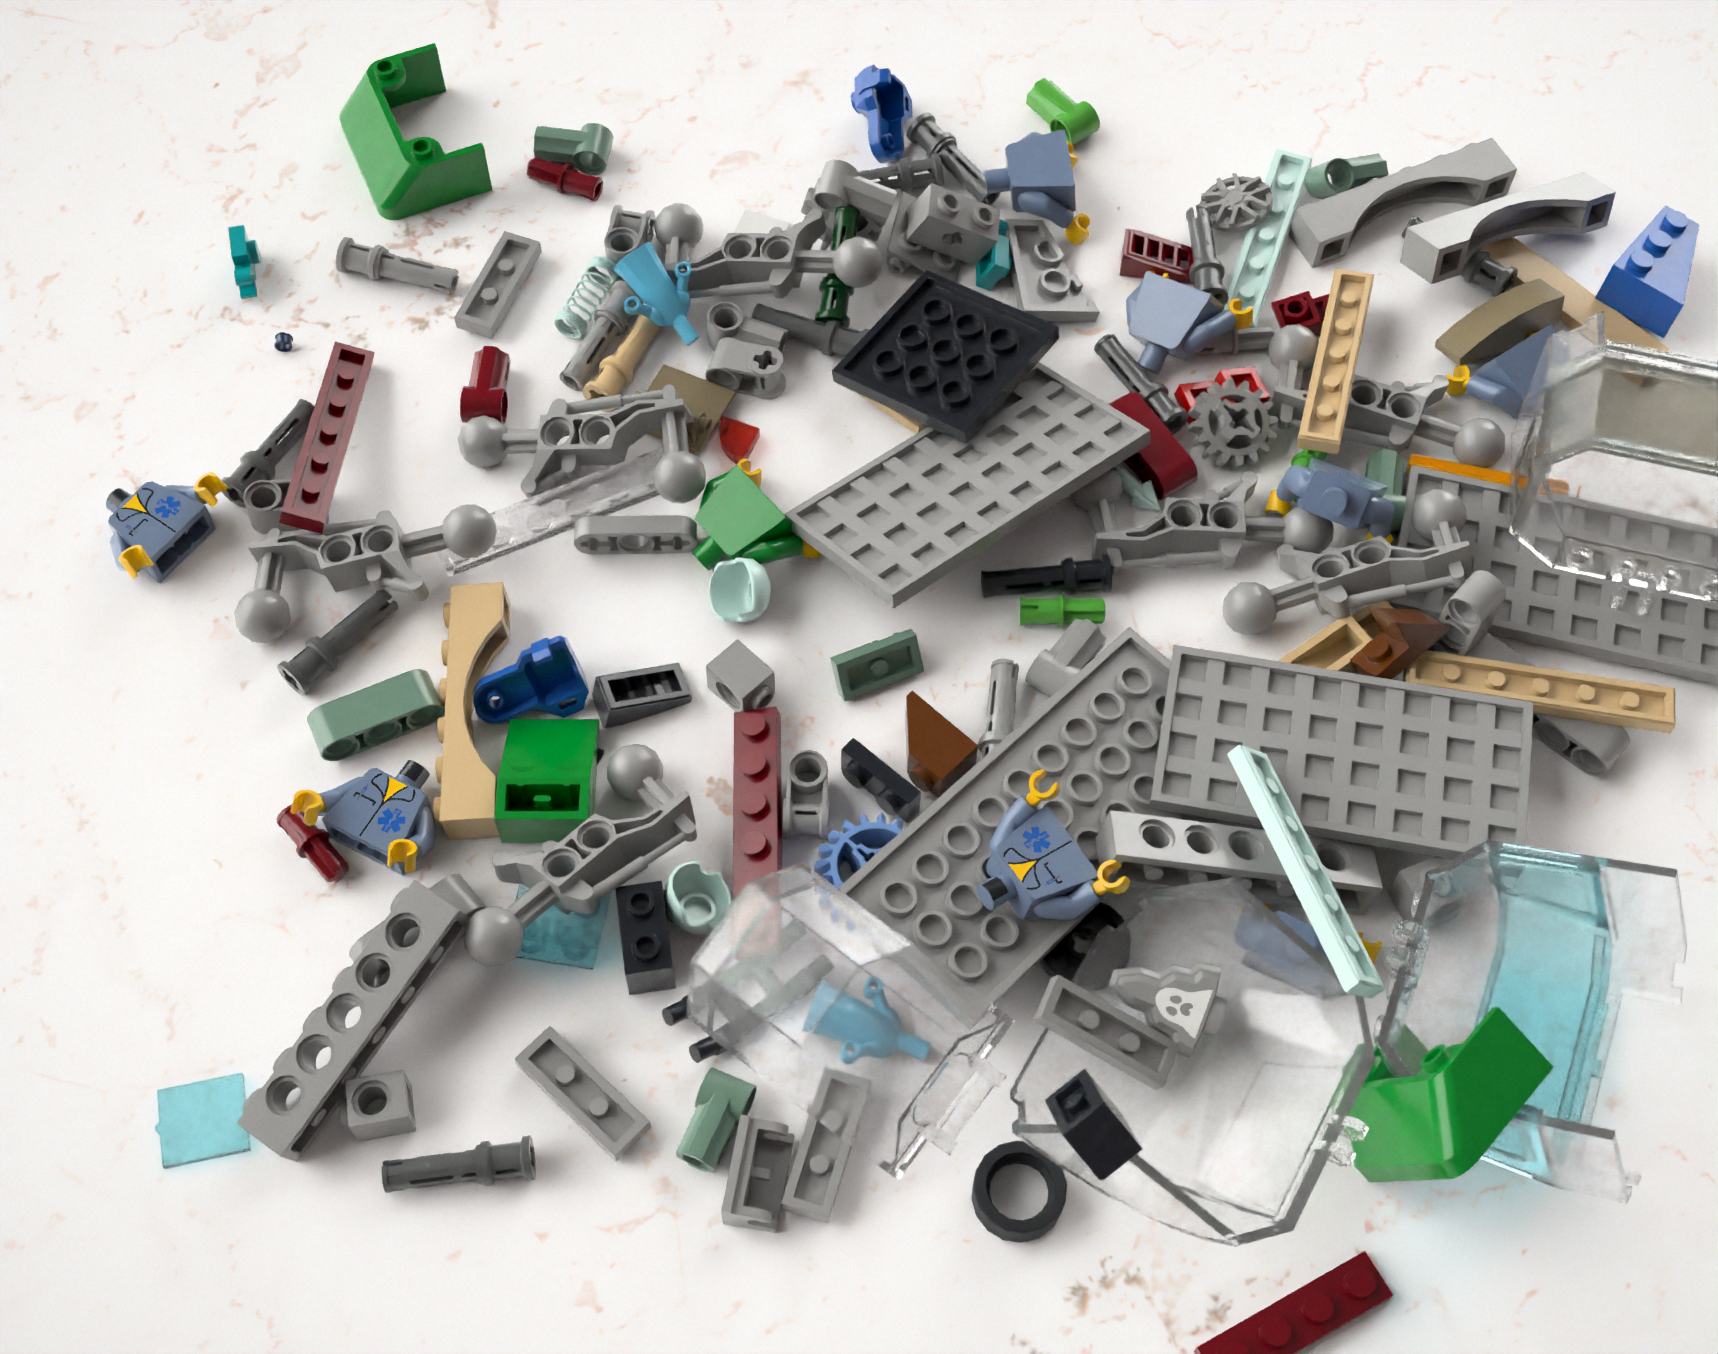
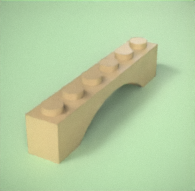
M503 582L451 585L450 603H444L443 607L444 624L449 629L448 640H443L441 645L442 661L444 666H447V677L441 678L439 684L441 703L445 705V717H439L437 723L439 742L443 744V756L437 757L435 763L437 782L441 784V797L434 798V819L436 824L442 825L449 840L500 837L494 820L498 780L482 762L474 744L472 723L474 711L473 689L476 683L483 678L495 657L510 641L511 603Z

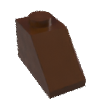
M912 690L906 696L905 709L907 773L912 783L923 792L930 791L939 798L976 765L978 745Z

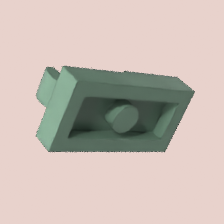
M912 629L893 633L892 636L879 641L875 640L872 643H867L830 657L838 693L844 701L924 672L917 635Z

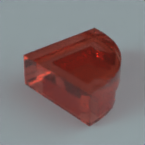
M722 415L719 423L720 445L725 455L738 465L741 459H748L760 438V428Z

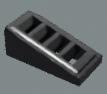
M679 663L596 676L592 692V698L604 729L624 725L690 703L693 698ZM668 680L672 692L665 693L661 681ZM646 686H651L653 696H648ZM633 691L636 699H630L628 692Z

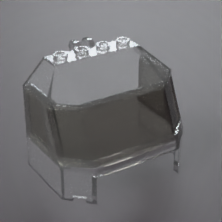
M1604 311L1587 318V323L1569 332L1563 329L1548 336L1511 434L1509 532L1551 568L1615 581L1608 604L1612 609H1621L1626 600L1629 585L1642 587L1635 603V611L1640 615H1648L1654 604L1657 590L1718 603V362L1605 339Z

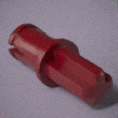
M538 157L530 159L528 163L527 177L557 188L558 193H573L590 199L593 202H596L601 195L603 189L601 177L577 171L568 163L562 166Z
M292 804L284 808L278 814L276 823L296 844L298 856L300 858H307L326 882L337 883L342 880L343 876L349 871V865L329 842V833L325 829H319L315 824L312 826L306 825L303 822L305 812L299 811L292 814L290 812Z

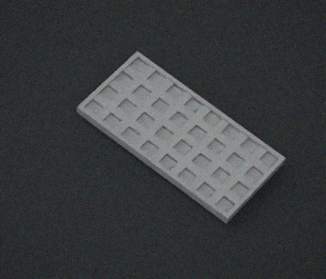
M1038 362L967 444L928 426L784 515L792 523V532L892 608H895L1151 443L1150 430Z
M1411 465L1404 496H1406L1405 512L1401 528L1398 532L1396 546L1417 550L1433 548L1434 543L1421 537L1414 529L1411 521L1414 503L1423 494L1433 489L1449 490L1458 495L1467 510L1465 526L1459 533V538L1461 542L1469 541L1472 571H1488L1502 582L1506 590V597L1487 631L1489 634L1718 685V531ZM1451 584L1429 592L1410 593L1406 597L1388 600L1387 602L1395 609H1418L1438 621L1446 602L1459 588Z
M1174 645L1149 808L1263 827L1227 755L1235 747L1241 745L1267 754L1307 835L1521 871L1526 863L1534 702Z

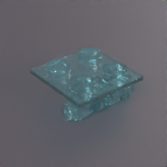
M519 884L515 901L530 890V888ZM612 891L597 901V909L591 914L572 911L567 916L552 905L524 929L523 947L515 958L593 970Z

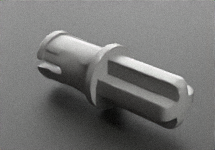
M1270 326L1246 329L1233 328L1198 353H1195V355L1230 353V356H1236L1239 350L1266 349L1274 335L1273 328Z

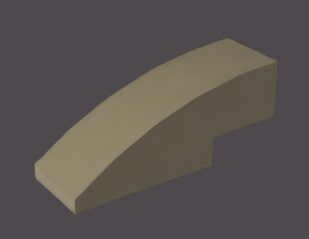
M1540 278L1518 285L1480 305L1455 323L1436 340L1435 348L1459 366L1502 354L1524 341L1527 333L1543 329L1550 324L1552 326L1559 324L1565 295Z

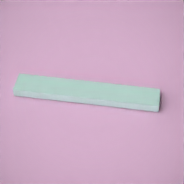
M1277 148L1264 182L1266 185L1269 184L1272 193L1273 205L1271 212L1260 224L1247 230L1227 287L1229 299L1224 310H1229V303L1235 298L1242 301V311L1253 307V322L1248 328L1257 326L1305 185L1306 174L1310 170L1313 158Z
M1238 745L1227 755L1344 991L1372 999L1385 990L1384 985L1267 754Z

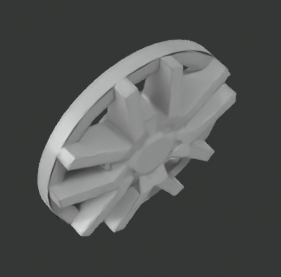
M1232 173L1231 178L1224 180L1220 177L1217 178L1216 184L1211 186L1205 193H1201L1200 204L1208 206L1211 214H1216L1214 219L1211 217L1212 228L1222 232H1240L1257 226L1266 219L1273 205L1269 184L1266 185L1262 182L1260 176L1252 178L1237 176V173ZM1233 185L1235 186V188L1231 190L1226 188ZM1252 209L1258 210V211H1261V212L1258 214V213H1256L1255 211H1253ZM1226 217L1230 218L1229 224L1222 223ZM1241 217L1248 219V221L1238 223Z

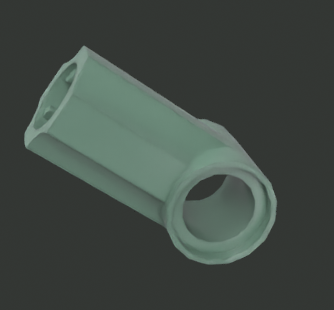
M598 123L585 124L581 130L537 126L534 134V157L548 161L574 163V166L581 172L598 175L606 169L614 136L609 128Z
M1380 153L1347 159L1335 158L1312 167L1306 174L1305 186L1312 197L1325 199L1333 196L1335 193H1342L1364 185L1371 179H1380L1389 174L1387 161L1383 160ZM1328 174L1331 177L1332 184L1329 182Z
M1382 449L1379 452L1369 454L1365 477L1388 486L1384 498L1391 501L1394 506L1391 531L1399 532L1406 506V496L1401 495L1405 459L1401 458L1397 451Z
M711 1067L699 1088L695 1101L696 1110L677 1148V1157L696 1169L715 1173L732 1134L739 1124L740 1114L748 1115L751 1109L757 1086Z

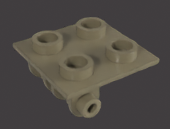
M663 364L648 390H644L642 393L663 390V387L667 384L674 386L678 393V399L685 401L694 416V422L686 423L689 450L700 454L736 395V391ZM662 428L651 430L647 433L663 440Z

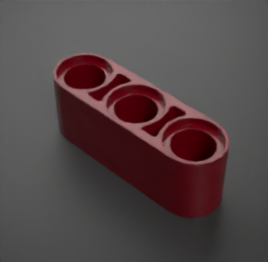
M1130 392L1108 403V405L1150 430L1151 443L1124 460V462L1142 484L1149 480L1152 481L1158 500H1163L1197 481L1198 472L1193 459L1139 394Z

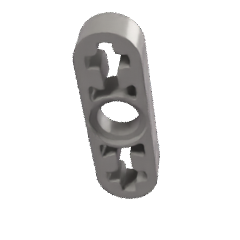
M683 515L587 516L577 520L574 528L575 548L580 552L593 555L686 553L692 551L697 545V523L692 518Z

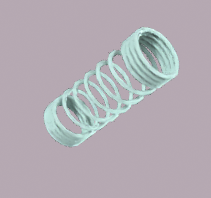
M604 256L592 258L585 273L581 276V281L577 282L576 289L572 290L571 296L568 297L566 304L563 305L555 318V327L564 336L571 339L582 337L588 327L586 322L592 320L591 314L595 313L596 306L602 304L601 298L606 297V291L611 289V284H614L619 276L613 271L616 264L609 258ZM596 267L607 270L612 276L602 273ZM588 274H590V276H591L595 281H597V282H599V283H601V284H604V285H608V288H603L600 284H598V283L592 281V280L590 279V277H589ZM584 282L591 283L596 288L602 290L603 296H598L594 291L587 289ZM579 290L587 291L590 295L598 298L599 303L594 304L589 299L583 297ZM574 298H580L587 304L592 305L594 311H588L586 308L578 305ZM569 306L578 307L589 315V319H583L578 313L572 311Z

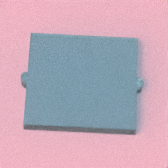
M242 1072L157 1090L159 1123L155 1125L154 1129L160 1135L162 1167L164 1169L251 1151L250 1134L236 1124L243 1114L242 1108L246 1101L245 1080Z

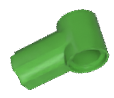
M1046 78L1037 81L1027 94L1026 104L1050 125L1051 132L1065 129L1067 141L1071 142L1072 145L1095 133L1100 128V120L1093 106L1086 101H1081L1077 104L1052 80L1048 81Z

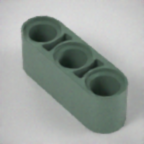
M415 669L322 704L309 713L307 722L321 757L326 761H339L435 723L444 714V708L429 673L422 669Z

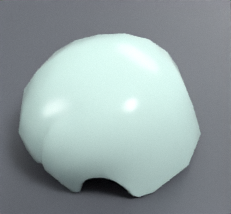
M740 557L735 558V560L721 561L716 565L710 578L709 599L712 611L719 620L723 622H749L761 616L762 612L766 610L770 600L771 582L763 566L754 559Z
M697 860L677 865L665 884L664 901L666 915L670 922L686 932L701 936L712 934L723 927L733 911L732 892L723 881L721 873L704 871Z

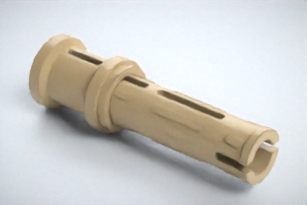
M640 315L612 356L605 357L600 362V371L595 379L589 381L583 387L582 392L585 399L619 395L623 387L629 386L634 378L633 368L661 326L654 324L650 321V318ZM614 408L605 409L602 411H612Z

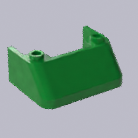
M435 43L373 62L339 114L342 131L376 210L380 216L388 220H400L492 191L485 149L482 142L444 154L439 142L430 137H418L404 141L390 108L446 92Z
M1499 1006L1493 1007L1463 1043L1448 1047L1440 1044L1431 1049L1427 1054L1399 1024H1393L1367 1056L1364 1055L1355 1060L1345 1071L1347 1080L1344 1084V1094L1354 1167L1368 1182L1443 1180L1461 1176L1479 1161L1554 1068L1553 1065Z

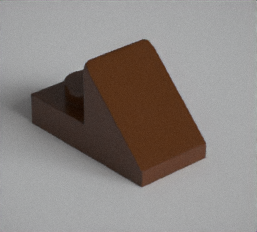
M1370 608L1382 632L1350 659V662L1355 671L1361 675L1393 680L1447 633L1448 629L1445 624L1418 609Z

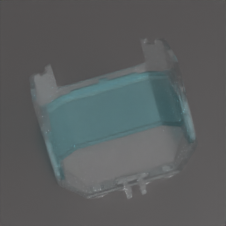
M1486 840L1428 872L1423 890L1417 889L1413 896L1411 909L1412 917L1414 918L1413 922L1407 919L1394 922L1392 929L1393 939L1400 945L1398 947L1389 946L1386 948L1384 955L1386 967L1394 972L1390 974L1387 983L1386 997L1389 1003L1385 1016L1379 1015L1375 1022L1374 1043L1378 1044L1385 1065L1393 1078L1414 1076L1422 1070L1423 1067L1420 1065V1062L1431 1049L1440 1044L1448 1047L1463 1043L1493 1007L1499 1006L1554 1068L1480 1159L1555 1188L1627 1204L1632 1195V1186L1627 1184L1638 1186L1642 1179L1641 1173L1623 1169L1616 1132L1591 1126L1622 996L1681 1006L1683 987L1673 985L1675 963L1684 964L1686 962L1688 942L1678 869Z

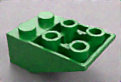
M510 719L498 775L494 818L502 843H545L549 840L559 843L594 814L599 719Z

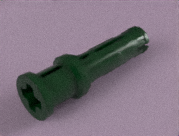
M848 206L835 208V221L830 250H837L838 246L842 243L844 235L845 240L856 237L857 223L860 215L857 209ZM827 273V276L819 283V291L822 293L820 311L815 314L814 320L827 323L829 320L832 321L834 319L840 321L841 326L849 327L850 318L847 316L849 297L853 296L855 288L846 286L835 273ZM834 300H836V305L833 309Z

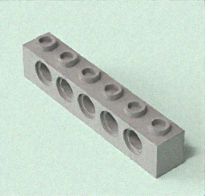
M1110 810L1096 837L1099 867L1108 860H1116L1122 865L1120 869L1110 874L1109 883H1114L1121 877L1127 876L1130 880L1129 887L1303 908L1263 829ZM1308 836L1347 914L1365 916L1383 889L1373 846Z
M415 879L409 888L402 889L395 896L390 907V914L380 927H376L368 933L362 943L360 955L351 967H346L338 974L332 985L333 991L321 1007L315 1008L307 1016L303 1023V1032L292 1047L285 1049L277 1057L273 1064L272 1075L262 1088H258L247 1098L243 1105V1114L236 1124L280 1157L299 1162L338 1108L339 1098H345V1080L361 1076L465 932V925L470 918ZM419 927L420 934L417 941L409 947H404L403 939L405 934L410 929ZM389 966L390 977L384 985L375 988L374 980L376 974L382 968ZM360 1006L361 1016L359 1021L354 1026L346 1028L345 1019L348 1012ZM330 1047L331 1057L329 1062L323 1068L317 1069V1055L322 1049ZM299 1087L301 1091L300 1101L295 1108L288 1111L286 1106L287 1097L292 1090Z

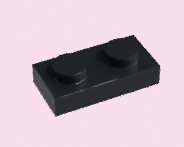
M854 737L841 749V770L846 780L858 789L863 787L871 793L880 808L891 816L897 814L906 823H909L920 811L921 791Z

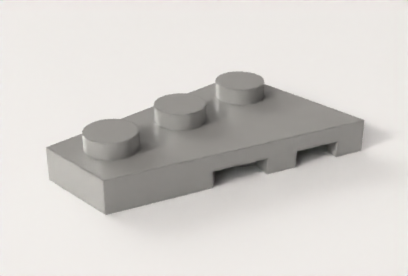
M1005 219L1007 222L1005 237L1009 238V256L1012 257L1010 272L1018 309L1044 321L1096 322L1100 313L1094 301L1088 302L1082 292V282L1077 274L1072 275L1063 262L1064 253L1044 221Z

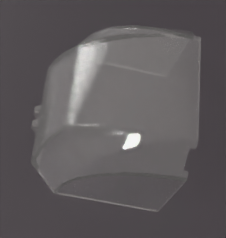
M1234 878L1146 891L1136 899V903L1140 908L1118 928L1114 929L1108 924L1097 934L1071 982L1148 1025L1143 1012L1126 1006L1108 986L1114 969L1140 966L1160 972L1171 964L1190 968L1197 961L1221 967L1222 972L1216 996L1226 999L1227 1005L1216 1035L1211 1037L1202 1033L1190 1058L1177 1053L1165 1086L1155 1090L1045 1027L1010 1090V1100L1017 1104L1018 1119L1012 1123V1133L1053 1163L1102 1194L1160 1224L1196 1238L1237 1247L1294 1230L1326 1162L1329 1161L1340 1167H1351L1356 1157L1354 1149L1343 1143L1336 1142L1339 1135L1352 1141H1363L1369 1130L1366 1123L1349 1116L1375 1062L1364 997L1346 993L1331 963ZM1084 1068L1122 1113L1143 1150L1105 1180H1099L1062 1136L1045 1102L1046 1098Z

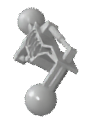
M673 203L660 211L654 223L656 238L666 248L665 264L663 266L675 286L678 280L675 276V267L682 261H686L691 265V275L687 288L690 298L710 296L732 297L773 293L774 297L780 299L786 297L792 288H800L803 273H835L846 286L861 288L875 282L883 270V255L870 239L857 236L845 240L838 246L836 251L811 250L812 245L826 231L822 212L818 209L811 210L807 214V219L792 225L793 227L784 231L780 227H774L769 233H728L719 248L698 260L689 261V250L700 242L704 231L702 218L698 212L688 204ZM680 269V272L685 273L686 270Z
M1297 324L1286 325L1279 329L1273 335L1268 345L1270 361L1279 370L1277 386H1275L1271 398L1273 406L1267 413L1269 416L1278 417V427L1282 430H1287L1289 427L1300 429L1308 391L1301 390L1303 373L1313 367L1318 348L1317 336L1310 329ZM1356 374L1354 375L1342 434L1343 440L1397 451L1399 455L1404 449H1408L1413 435L1453 447V453L1460 463L1483 468L1493 466L1501 459L1505 452V434L1499 425L1490 419L1474 418L1465 421L1462 425H1458L1424 414L1426 408L1444 397L1449 385V380L1446 376L1437 375L1433 378L1432 382L1417 383L1406 387L1401 381H1395L1389 386Z
M671 384L665 385L663 390L626 396L619 394L567 403L562 398H558L553 401L546 415H540L539 429H506L505 425L497 419L483 415L471 418L462 426L458 436L459 449L463 458L470 464L482 468L497 466L507 457V454L536 453L533 467L522 480L520 486L526 497L533 502L540 500L543 496V491L557 484L558 480L566 476L570 479L577 478L580 475L581 466L623 465L628 448L649 431L661 428L665 455L655 465L653 481L656 491L664 499L672 503L686 504L697 499L704 490L706 482V471L703 463L695 455L689 453L686 423L694 422V416L685 401L678 399V393ZM622 407L609 414H580ZM609 435L605 442L597 444L600 438ZM565 436H569L566 442H564L561 445H557L560 439H562Z
M1115 467L1071 494L1076 505L1090 512L1095 532L1091 554L1092 560L1099 559L1103 554H1108L1113 574H1118L1121 569L1163 565L1166 567L1219 563L1221 567L1228 569L1235 565L1244 540L1283 542V544L1292 545L1294 550L1320 554L1332 542L1334 534L1332 521L1302 510L1298 506L1287 513L1284 518L1245 516V503L1254 494L1258 481L1257 475L1251 471L1244 472L1240 481L1224 487L1223 491L1218 493L1214 490L1206 491L1203 499L1166 497L1163 513L1142 528L1120 530L1114 505L1119 501L1123 493L1122 478ZM1167 552L1181 553L1165 555V557L1154 558Z
M1433 489L1423 494L1414 503L1411 517L1414 529L1421 537L1433 542V548L1417 550L1392 546L1381 535L1340 549L1330 547L1324 550V554L1294 550L1292 545L1283 544L1277 549L1280 569L1299 580L1271 590L1256 582L1240 583L1231 589L1223 600V618L1234 632L1242 635H1259L1272 625L1276 619L1277 612L1312 600L1315 601L1322 615L1330 613L1336 618H1344L1349 615L1351 608L1406 597L1407 594L1414 592H1429L1451 584L1456 588H1460L1473 573L1469 541L1461 542L1459 538V533L1464 529L1467 518L1466 507L1458 495L1449 490Z
M462 504L449 512L443 520V525L408 534L403 533L398 521L388 510L379 512L374 519L325 524L322 534L304 529L280 532L278 528H272L268 531L267 539L249 543L248 549L257 561L258 568L254 591L245 594L239 600L234 611L236 627L241 635L256 643L275 641L287 631L291 622L290 609L286 600L280 596L283 572L287 570L311 569L327 577L336 593L371 584L372 588L376 591L383 590L388 586L392 590L410 593L417 602L424 601L429 596V590L421 576L412 570L411 558L445 549H450L462 558H477L486 553L495 543L497 532L495 521L486 509L476 504Z
M641 744L623 746L610 757L607 767V780L614 792L625 799H642L652 810L651 812L641 817L610 820L594 813L559 843L552 840L546 841L542 845V851L532 854L527 852L510 857L505 852H500L493 856L492 864L500 881L523 884L530 888V890L507 909L502 907L482 909L476 912L466 923L464 945L466 951L475 962L492 967L502 966L512 961L523 947L524 929L552 905L567 916L572 911L591 914L597 909V901L647 869L650 863L682 842H692L697 839L696 821L690 795L684 791L675 796L662 782L663 763L656 751Z

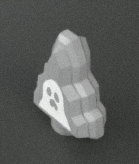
M1198 961L1190 968L1171 964L1160 972L1140 966L1114 969L1108 986L1126 1006L1143 1012L1148 1026L1174 1040L1175 1044L1179 1045L1177 1053L1187 1058H1190L1202 1033L1211 1037L1216 1035L1227 1005L1226 999L1216 996L1222 968Z

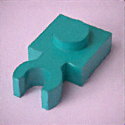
M1000 219L998 242L976 264V286L988 291L992 289L1000 278L1003 279L1007 276L1012 265V257L1009 256V238L1005 237L1007 222Z
M244 225L228 227L231 258L235 268L236 286H239L241 299L257 297L255 264L261 263L256 239L249 240Z

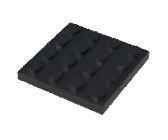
M926 270L833 368V381L967 444L1059 339V327Z

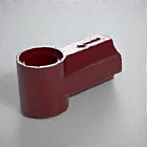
M483 346V349L476 351L474 354L469 386H464L461 392L460 416L462 423H467L471 418L483 415L495 418L504 425L506 423L508 411L506 387L511 361L509 354L501 351L498 347Z

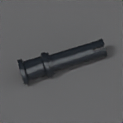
M1108 554L1101 555L1099 559L1074 561L1070 557L1061 560L1060 565L981 571L983 598L1063 590V594L1074 596L1077 591L1102 589L1104 593L1111 592L1112 572Z

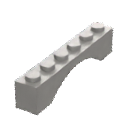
M1493 137L1478 143H1469L1451 153L1437 155L1421 164L1404 167L1398 172L1383 178H1374L1364 185L1342 193H1335L1333 196L1315 203L1309 202L1295 210L1289 237L1313 268L1345 256L1352 241L1363 228L1376 218L1395 209L1430 202L1476 206L1508 194L1517 172V167Z
M1580 172L1410 226L1406 230L1400 263L1432 285L1461 275L1465 264L1473 254L1499 240L1530 234L1581 235L1607 226L1616 191L1587 173Z

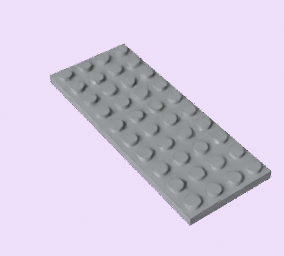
M1130 627L831 895L830 903L969 1031L1097 906L1095 905L1074 920L1042 919L1039 916L1023 919L1020 918L1009 902L1002 904L994 910H989L983 905L978 896L977 886L991 878L986 870V865L991 855L989 843L1003 815L1022 794L1028 795L1031 792L1029 779L1033 773L1038 770L1047 771V775L1038 783V791L1040 793L1049 791L1055 782L1060 784L1058 796L1053 800H1042L1038 806L1040 809L1045 806L1050 808L1097 872L1099 861L1096 837L1110 810L1173 817L1183 820L1188 816L1187 814L1149 808L1171 661ZM1110 891L1104 893V897H1106L1110 893Z

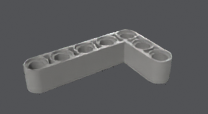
M1484 570L1474 571L1446 602L1438 619L1439 622L1446 625L1448 632L1427 650L1535 666L1487 632L1506 597V590L1502 582L1495 575ZM1533 713L1532 736L1590 776H1604L1630 745L1629 734L1622 726Z

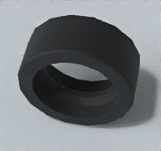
M1016 1140L999 1144L984 1155L975 1170L971 1200L976 1217L987 1231L1002 1240L1023 1243L1039 1239L1055 1226L1066 1202L1067 1182L1062 1166L1051 1152L1035 1143ZM1015 1163L1028 1165L1037 1170L1045 1179L1048 1188L1047 1203L1043 1210L1033 1218L1025 1220L1010 1219L1000 1213L992 1203L990 1184L996 1172L1004 1166Z

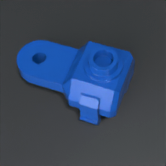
M873 64L865 67L854 78V92L851 93V104L856 113L862 114L868 119L870 149L875 159L879 163L884 164L903 156V123L912 117V99L906 85L895 75L891 74L889 68L878 69Z
M556 636L552 639L546 637L532 643L530 648L523 650L516 664L480 679L473 689V704L477 716L483 721L492 724L506 722L534 709L565 718L584 709L589 688L584 671L567 637ZM494 696L500 697L496 700L491 699ZM572 698L576 699L570 703L560 706V703L568 701Z

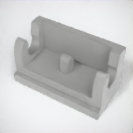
M740 1114L721 1209L723 1224L777 1233L781 1202L785 1191L794 1143V1134L788 1133V1125Z

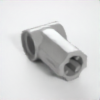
M832 159L825 163L814 194V202L820 208L835 213V208L840 206L853 207L860 212V216L885 225L893 207L897 191L858 176L857 169L845 161Z
M718 302L709 309L707 316V340L713 351L720 339L730 337L743 342L772 346L783 354L788 330L745 316L742 309L732 302Z
M1075 619L1050 651L1044 649L1036 657L1026 674L1025 682L1047 696H1053L1093 660L1105 645L1106 637L1101 633L1099 626L1088 619Z

